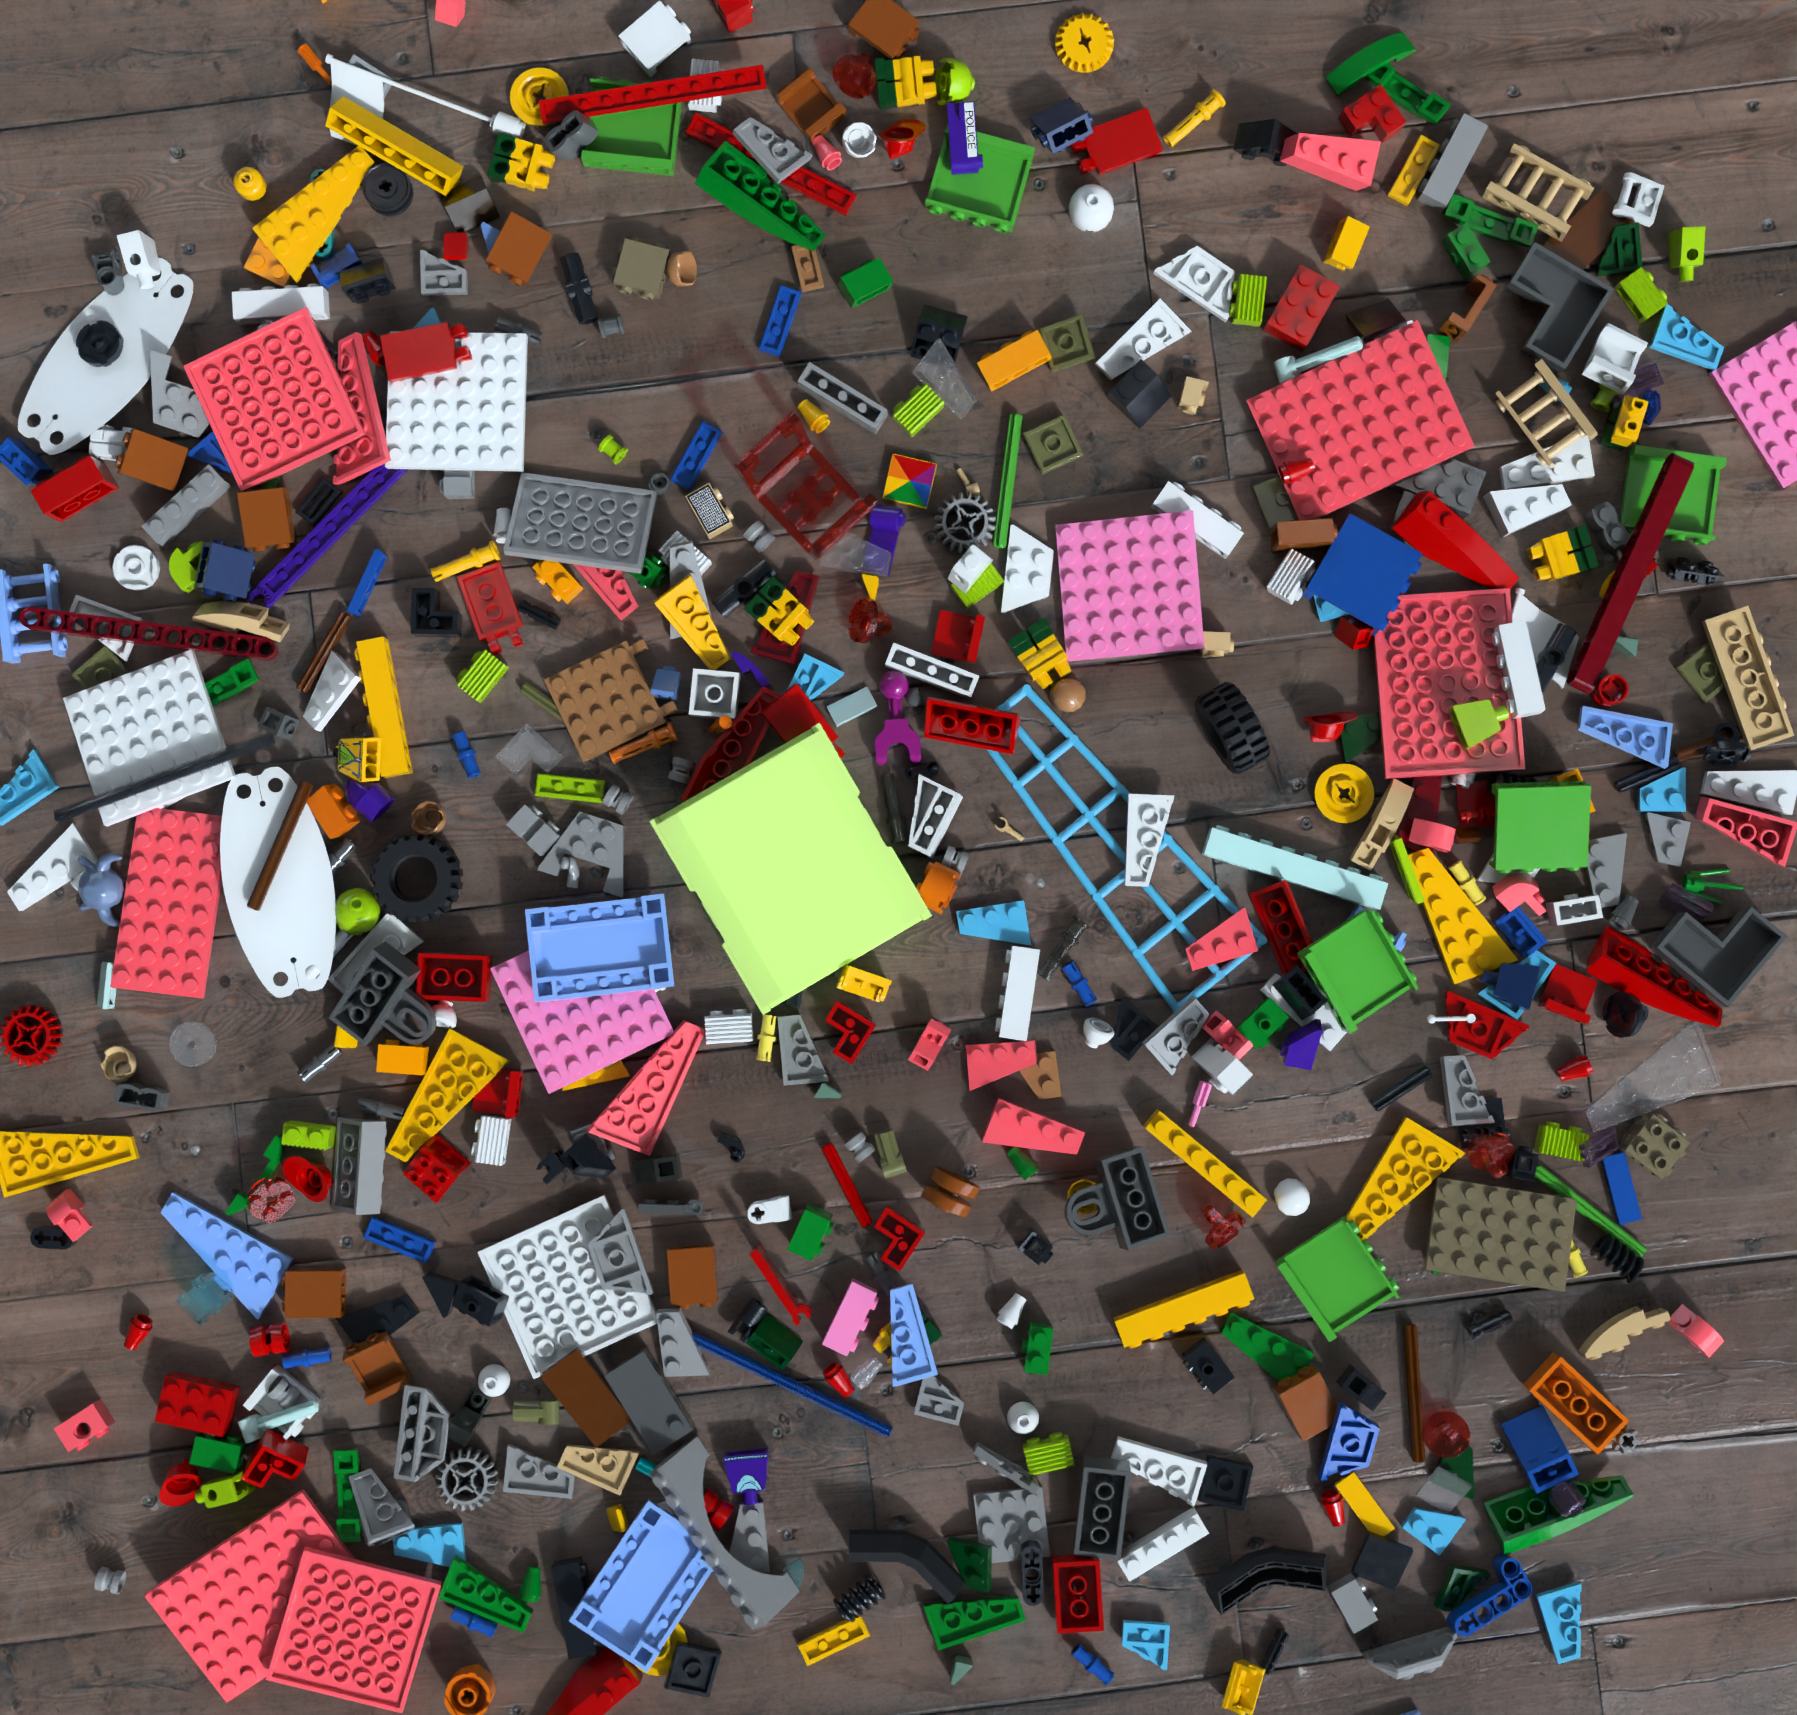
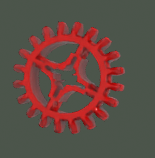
M29 1004L27 1008L19 1006L18 1011L11 1010V1016L4 1017L7 1024L0 1025V1028L4 1030V1033H0V1038H4V1042H1L0 1046L7 1047L3 1054H11V1061L18 1059V1065L26 1063L28 1067L34 1066V1064L42 1065L43 1060L50 1061V1054L56 1055L58 1053L54 1047L62 1045L61 1042L57 1041V1038L63 1037L62 1033L57 1032V1029L62 1028V1025H55L58 1017H50L51 1010L44 1011L43 1006L35 1007L34 1004ZM25 1018H36L41 1024L33 1026ZM16 1029H18V1032H19V1035H18L17 1039H16ZM46 1032V1040L44 1042L43 1034ZM29 1045L37 1053H26L20 1047Z

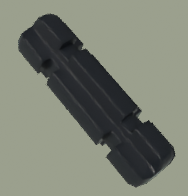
M521 600L517 607L519 612L525 615L528 614L529 617L547 624L552 629H557L560 625V618L555 615L551 616L549 612L535 605L531 606L525 600Z
M1504 1310L1498 1313V1316L1493 1315L1479 1322V1325L1470 1326L1468 1332L1471 1338L1476 1340L1482 1337L1483 1333L1486 1335L1501 1328L1502 1324L1507 1325L1511 1323L1513 1318L1510 1312Z
M1282 1629L1276 1630L1275 1640L1271 1641L1264 1656L1266 1659L1262 1660L1260 1667L1265 1669V1673L1269 1675L1272 1674L1275 1668L1274 1663L1277 1664L1284 1649L1283 1644H1286L1289 1638V1634Z

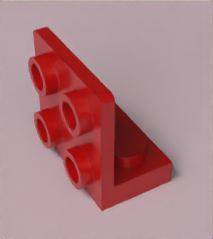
M941 610L931 654L975 664L986 616L977 614L976 617Z
M1556 964L1551 970L1538 1007L1578 1023L1588 1024L1591 1015L1586 1014V1010L1597 985V980Z
M503 1068L474 1096L472 1110L475 1112L501 1114L507 1118L518 1117L524 1070Z
M436 1134L420 1149L404 1170L403 1175L430 1199L438 1203L454 1181L471 1165V1162L440 1135Z

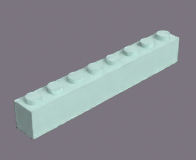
M1216 825V828H1210L1201 855L1273 878L1287 880L1289 883L1368 908L1381 909L1388 883L1382 881L1383 877L1369 874V877L1361 875V870L1348 867L1345 870L1338 867L1339 863L1326 860L1323 863L1317 861V856L1304 853L1303 856L1294 854L1295 849L1282 846L1281 849L1272 847L1273 842L1264 839L1256 842L1251 840V835L1242 832L1234 835L1229 833V828Z

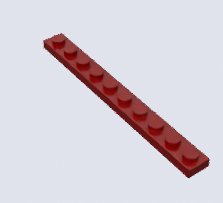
M756 65L538 101L542 123L549 124L563 121L568 114L576 110L587 117L762 90L767 89L764 66Z

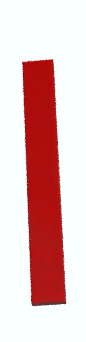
M695 112L685 131L686 135L715 150H718L727 141L761 166L732 134V130ZM802 166L780 182L844 216H847L857 197L855 193Z

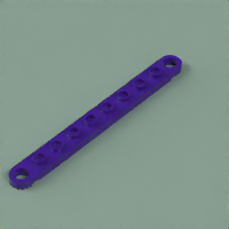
M385 464L373 469L251 591L247 598L248 603L255 604V597L262 594L266 599L262 606L270 609L409 469H387Z

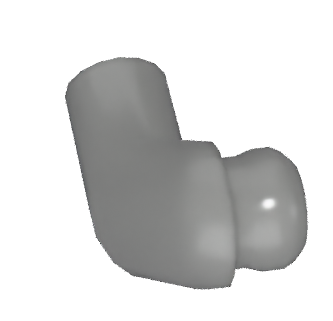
M571 856L570 858L563 857L561 868L568 869L566 887L578 888L580 871L576 859Z

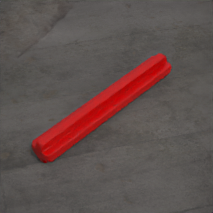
M833 1143L824 1145L822 1151L861 1227L864 1228L871 1225L872 1219Z

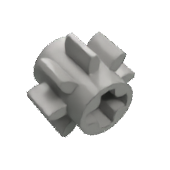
M1625 1425L1612 1439L1615 1443L1611 1447L1615 1450L1620 1448V1452L1626 1455L1627 1450L1635 1452L1636 1444L1641 1442L1635 1437L1638 1431L1634 1428L1629 1430V1426ZM1623 1436H1625V1438H1626V1440H1627L1625 1443H1623V1442H1624V1440H1623V1438H1622Z

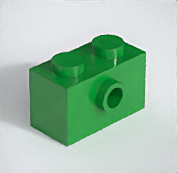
M1467 223L1448 233L1441 242L1449 254L1451 262L1457 267L1464 280L1482 271L1491 262Z
M880 258L874 261L869 259L863 262L860 268L854 271L853 269L845 271L841 275L838 287L852 309L889 290L893 279Z
M1265 997L1235 1028L1254 1045L1252 1048L1257 1049L1260 1047L1262 1049L1271 1041L1269 1037L1275 1031L1279 1033L1288 1024L1286 1020L1289 1016L1270 997Z
M808 1203L787 1250L810 1261H813L815 1254L820 1256L825 1243L821 1242L824 1234L829 1236L834 1226V1223L831 1222L833 1214Z
M1029 1321L1027 1340L1023 1339L1021 1353L1025 1354L1024 1372L1048 1375L1053 1337L1052 1324Z
M201 1432L195 1437L189 1464L235 1474L242 1467L247 1444L237 1435L220 1437Z

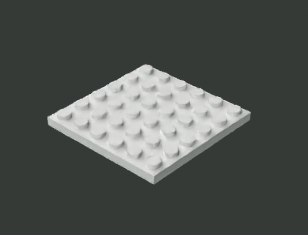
M468 333V338L454 340L456 349L467 346L468 350H471L472 360L456 362L457 369L395 382L388 381L386 441L391 461L385 463L387 469L524 472L527 334Z
M193 650L185 651L63 698L95 796L97 794L100 795V793L102 794V792L105 793V791L108 792V790L111 791L110 789L114 791L113 788H119L121 785L124 787V784L127 785V783L130 785L129 782L133 784L132 781L135 783V780L138 781L140 778L143 780V777L145 779L146 776L148 778L149 776L152 777L151 774L153 776L154 773L157 775V772L160 774L159 772L162 773V770L164 772L165 769L167 771L168 769L171 770L170 768L173 769V766L175 768L176 765L179 767L178 765L181 766V763L183 765L184 762L185 764L187 762L190 763L189 761L192 762V759L198 761L197 758H203V755L205 758L206 755L209 757L208 754L211 755L214 752L217 754L216 751L219 752L222 749L225 751L226 748ZM226 760V762L210 768L207 767V769L202 771L199 770V772L191 775L188 774V776L183 778L180 777V779L172 780V782L169 781V783L161 784V786L153 787V789L150 788V790L142 791V793L134 794V796L123 798V800L115 801V803L104 805V807H99L98 809L103 824L110 826L234 779L236 775L231 760Z
M605 1194L478 1251L492 1286L510 1296L504 1314L533 1379L539 1377L541 1373L577 1347L586 1356L657 1324V1311L650 1295L639 1292H624L616 1289H602L587 1244L615 1217Z

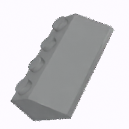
M337 1117L331 1209L354 1215L380 1214V1206L382 1205L381 1191L384 1180V1147L387 1135L386 1121Z

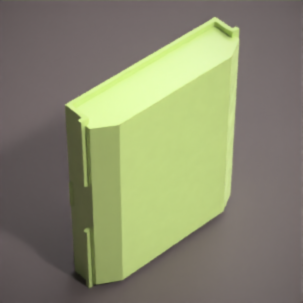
M820 723L650 821L689 890L696 891L708 916L724 939L723 948L763 1015L771 1011V1008L914 924L932 916L893 848L886 847L877 827L858 798L860 791Z

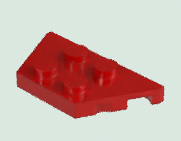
M1445 992L1446 1016L1473 1014L1476 1017L1473 1023H1468L1467 1021H1447L1448 1041L1493 1060L1501 1053V1050L1508 1047L1514 1042V1039L1521 1033L1526 1032L1530 1027L1525 1023L1455 993Z

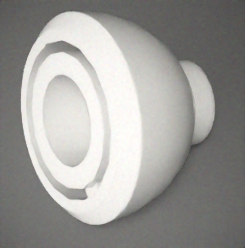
M440 1000L439 1004L432 1006L436 1015V1026L447 1029L456 1027L457 1017L452 1008L453 1003Z
M1087 1018L1085 1020L1083 1032L1086 1037L1085 1043L1089 1047L1097 1048L1098 1045L1107 1043L1114 1036L1113 1028L1105 1021L1098 1018Z
M498 1364L484 1367L478 1377L480 1390L490 1397L502 1395L510 1385L508 1371Z
M1018 1402L1009 1409L1007 1422L1014 1432L1029 1434L1038 1425L1039 1413L1031 1403Z

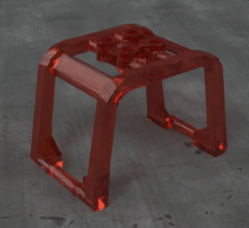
M793 411L734 465L751 494L814 560L823 556L879 503L871 493L862 498L810 442L801 419ZM794 434L799 445L757 484L752 472L761 462L758 455L779 435L787 438ZM809 455L820 469L813 476L805 477L803 484L795 491L789 492L786 497L787 500L777 508L765 494L803 458ZM827 475L836 485L829 492L821 493L819 500H817L815 494L811 492L818 488V482ZM843 492L854 505L812 544L800 530L807 524L814 523L817 515L825 508H830L833 505V499ZM803 499L805 505L809 507L803 510L802 517L793 524L784 514L792 507H798Z

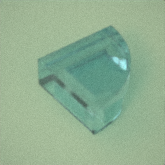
M801 1558L781 1571L782 1574L786 1572L789 1574L797 1588L802 1584L805 1573L804 1563Z

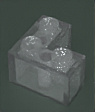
M526 723L495 757L511 772L517 774L530 759L545 772L549 773L564 756L536 729Z

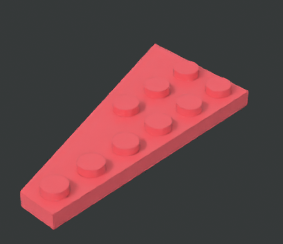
M357 332L338 341L337 368L340 370V378L366 435L337 448V455H334V464H337L336 476H333V484L341 485L391 461L362 334Z
M683 1020L674 1030V1034L664 1041L586 1131L650 1156L705 1034V1029Z

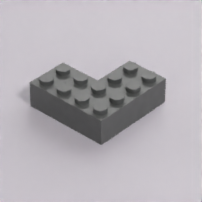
M1534 242L1528 248L1505 288L1544 310L1520 350L1538 361L1543 359L1546 365L1556 372H1562L1573 358L1614 288Z
M1741 907L1717 937L1687 912H1677L1648 948L1719 1007H1729L1788 936L1753 907Z

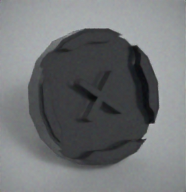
M1727 722L1717 726L1713 734V743L1703 748V760L1705 762L1709 760V764L1714 766H1734L1737 764V761L1742 760V763H1745L1751 758V747L1739 741L1738 729L1735 725ZM1726 730L1730 732L1732 738H1722L1720 731Z
M1622 991L1616 992L1607 998L1603 1005L1602 1016L1608 1025L1606 1026L1607 1030L1612 1035L1627 1038L1634 1036L1640 1031L1648 1017L1649 1010L1633 993Z

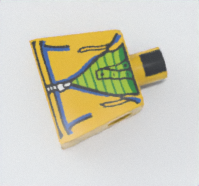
M382 737L340 739L339 746H336L333 750L334 757L338 759L339 772L359 782L380 781Z

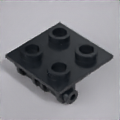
M1677 557L1676 560L1668 559L1673 565L1667 571V577H1671V580L1689 582L1691 577V583L1696 582L1697 584L1709 585L1714 583L1715 578H1726L1719 571V568L1715 567L1714 563L1710 561L1700 560L1699 563L1690 562L1691 560L1685 557Z
M1502 1098L1485 1099L1489 1115H1492L1495 1123L1459 1126L1461 1149L1507 1144L1510 1132L1505 1127Z

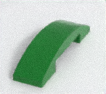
M1404 32L1390 35L1351 56L1334 69L1325 80L1338 97L1357 86L1358 80L1392 60L1395 62L1402 60L1414 53L1416 49Z
M1389 63L1365 76L1367 81L1375 88L1381 84L1395 104L1426 121L1437 124L1451 106L1450 103L1432 92L1429 95L1397 74L1395 67Z
M1454 193L1444 215L1460 226L1467 223L1473 232L1498 241L1524 247L1532 245L1539 226L1519 217L1514 220L1476 206L1473 200Z
M248 658L229 668V671L206 682L205 685L212 706L247 689L256 683L259 677L251 660Z
M282 1134L274 1137L263 1154L270 1159V1162L249 1194L244 1191L238 1193L225 1214L229 1216L248 1207L272 1183L284 1156L285 1145L283 1146L281 1143Z
M358 1449L334 1450V1474H337L338 1493L337 1535L343 1542H360L362 1539V1528L359 1518L361 1516L348 1477L361 1472Z

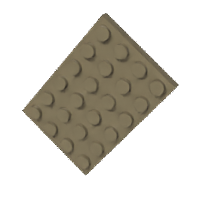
M1437 1177L1424 1269L1565 1292L1577 1199Z

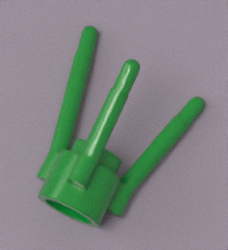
M1730 868L1703 871L1690 870L1689 873L1684 874L1682 889L1687 891V895L1696 896L1718 905L1722 903L1720 900L1699 891H1703L1705 886L1742 890L1744 887L1742 885L1705 881V877H1701L1704 875L1729 873L1731 871Z

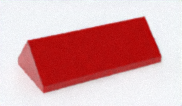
M928 697L924 738L1014 754L1021 720L1017 713Z
M1281 880L1250 893V898L1282 974L1284 975L1288 970L1297 965L1303 972L1307 971L1297 953L1313 942L1287 880Z

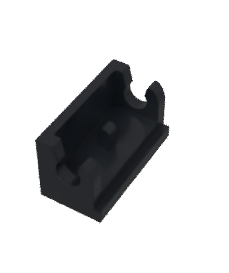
M558 1146L547 1153L548 1156L537 1166V1170H540L543 1166L548 1165L547 1169L550 1170V1173L546 1174L542 1179L546 1185L567 1168L559 1159L563 1152Z

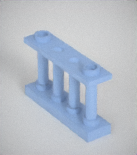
M48 563L43 564L44 573L13 577L10 572L0 569V638L3 661L11 664L21 663L20 656L23 653L53 650V655L66 657L65 651L68 649V644L63 634L51 633L52 641L20 644L18 642L19 632L31 629L16 620L15 611H17V608L48 605L50 610L61 611L58 592L60 575L56 567ZM45 582L46 596L15 599L13 597L12 589L15 586ZM60 617L53 619V628L61 624ZM30 620L28 622L29 624H34L37 620Z

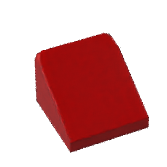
M465 232L445 233L443 245L444 260L467 259L469 249L467 234Z

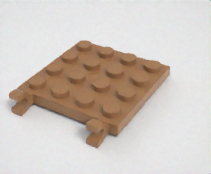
M644 639L637 641L629 646L626 640L544 679L583 762L589 761L652 729L654 730L666 724L664 717L678 711L674 701L659 708L654 696L650 693L651 690L634 657L648 650Z

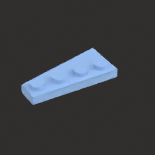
M1587 706L1580 708L1578 731L1664 769L1668 767L1673 723Z
M913 1283L890 1289L893 1387L938 1375Z

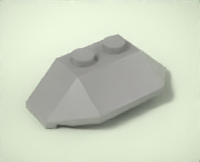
M404 1385L394 1470L395 1479L416 1482L445 1460L450 1413L428 1388Z
M1447 1626L1362 1653L1369 1665L1395 1679L1408 1680L1414 1674L1420 1672L1431 1673L1437 1667L1442 1666L1457 1635Z

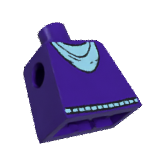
M769 1448L728 1451L724 1453L723 1460L732 1493H743L744 1505L757 1504L756 1491H764L766 1488Z

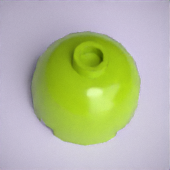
M942 58L939 62H943L941 68H936L934 80L936 83L937 95L940 93L941 99L937 100V102L941 106H947V103L964 102L971 90L974 89L975 79L971 75L968 66L962 61L954 58Z
M361 888L348 889L340 894L335 906L338 927L351 935H362L364 932L371 931L378 924L381 914L376 897L371 892Z

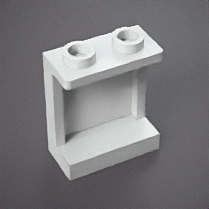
M660 0L619 35L621 45L650 78L657 73L656 67L683 43L687 45L691 43L690 29L684 22L679 23L675 18L676 14L669 5L664 6Z
M1607 323L1595 340L1582 375L1623 395L1634 382L1636 375L1633 373L1640 355L1648 343Z
M277 1365L268 1373L243 1406L249 1411L255 1409L262 1416L284 1410L278 1405L276 1399H271L267 1395L271 1386L282 1376L288 1381L289 1386L295 1387L300 1391L298 1397L287 1408L309 1400L319 1402L321 1399ZM314 1414L309 1415V1416H306V1417H307L308 1419H311ZM306 1417L278 1426L277 1428L285 1434L283 1438L287 1440L291 1436L296 1437L304 1428L301 1423Z

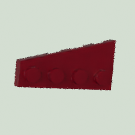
M796 570L786 589L810 613L819 576ZM798 623L792 629L800 636L798 641L792 646L783 640L780 641L764 627L760 634L761 637L750 653L795 665L805 628Z
M1443 775L1412 778L1410 786L1414 790L1403 818L1394 834L1402 838L1406 849L1415 852L1423 848H1429L1434 854V848L1414 844L1409 841L1414 818L1437 823Z

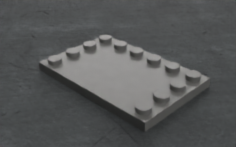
M521 472L504 545V555L641 574L657 499V491Z

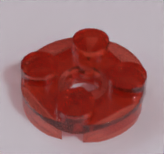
M268 1177L263 1178L250 1188L247 1195L249 1198L247 1208L253 1217L267 1223H274L295 1204L294 1191L284 1178L275 1177L276 1179L270 1180ZM275 1196L274 1200L271 1202L267 1201V1197Z

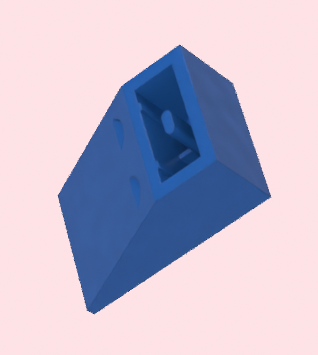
M1543 1405L1500 1423L1529 1487L1536 1494L1579 1474Z

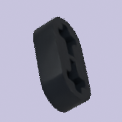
M41 1226L34 1229L30 1236L31 1243L37 1248L64 1250L73 1247L77 1243V1240L73 1242L70 1239L65 1244L64 1240L57 1239V1237L65 1235L61 1227ZM43 1232V1235L51 1236V1239L42 1242V1239L38 1238V1234Z

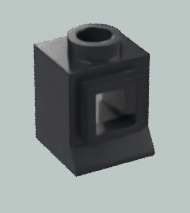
M1519 1145L1518 1149L1511 1148L1506 1175L1516 1179L1535 1182L1539 1154L1532 1152L1533 1148Z
M1030 1228L1028 1230L1029 1234L1025 1239L1016 1245L1017 1249L1037 1265L1041 1262L1045 1264L1053 1255L1051 1251L1053 1246Z

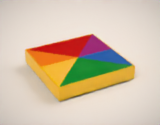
M893 454L882 499L927 509L937 464Z

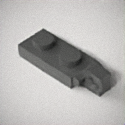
M644 1199V1204H638V1212L643 1214L702 1215L703 1201L691 1199L687 1204L681 1205V1200H667V1205L658 1204V1200Z

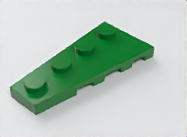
M1231 1311L1220 1331L1221 1334L1277 1381L1287 1377L1290 1378L1297 1374L1301 1368L1309 1366L1314 1355L1313 1351Z

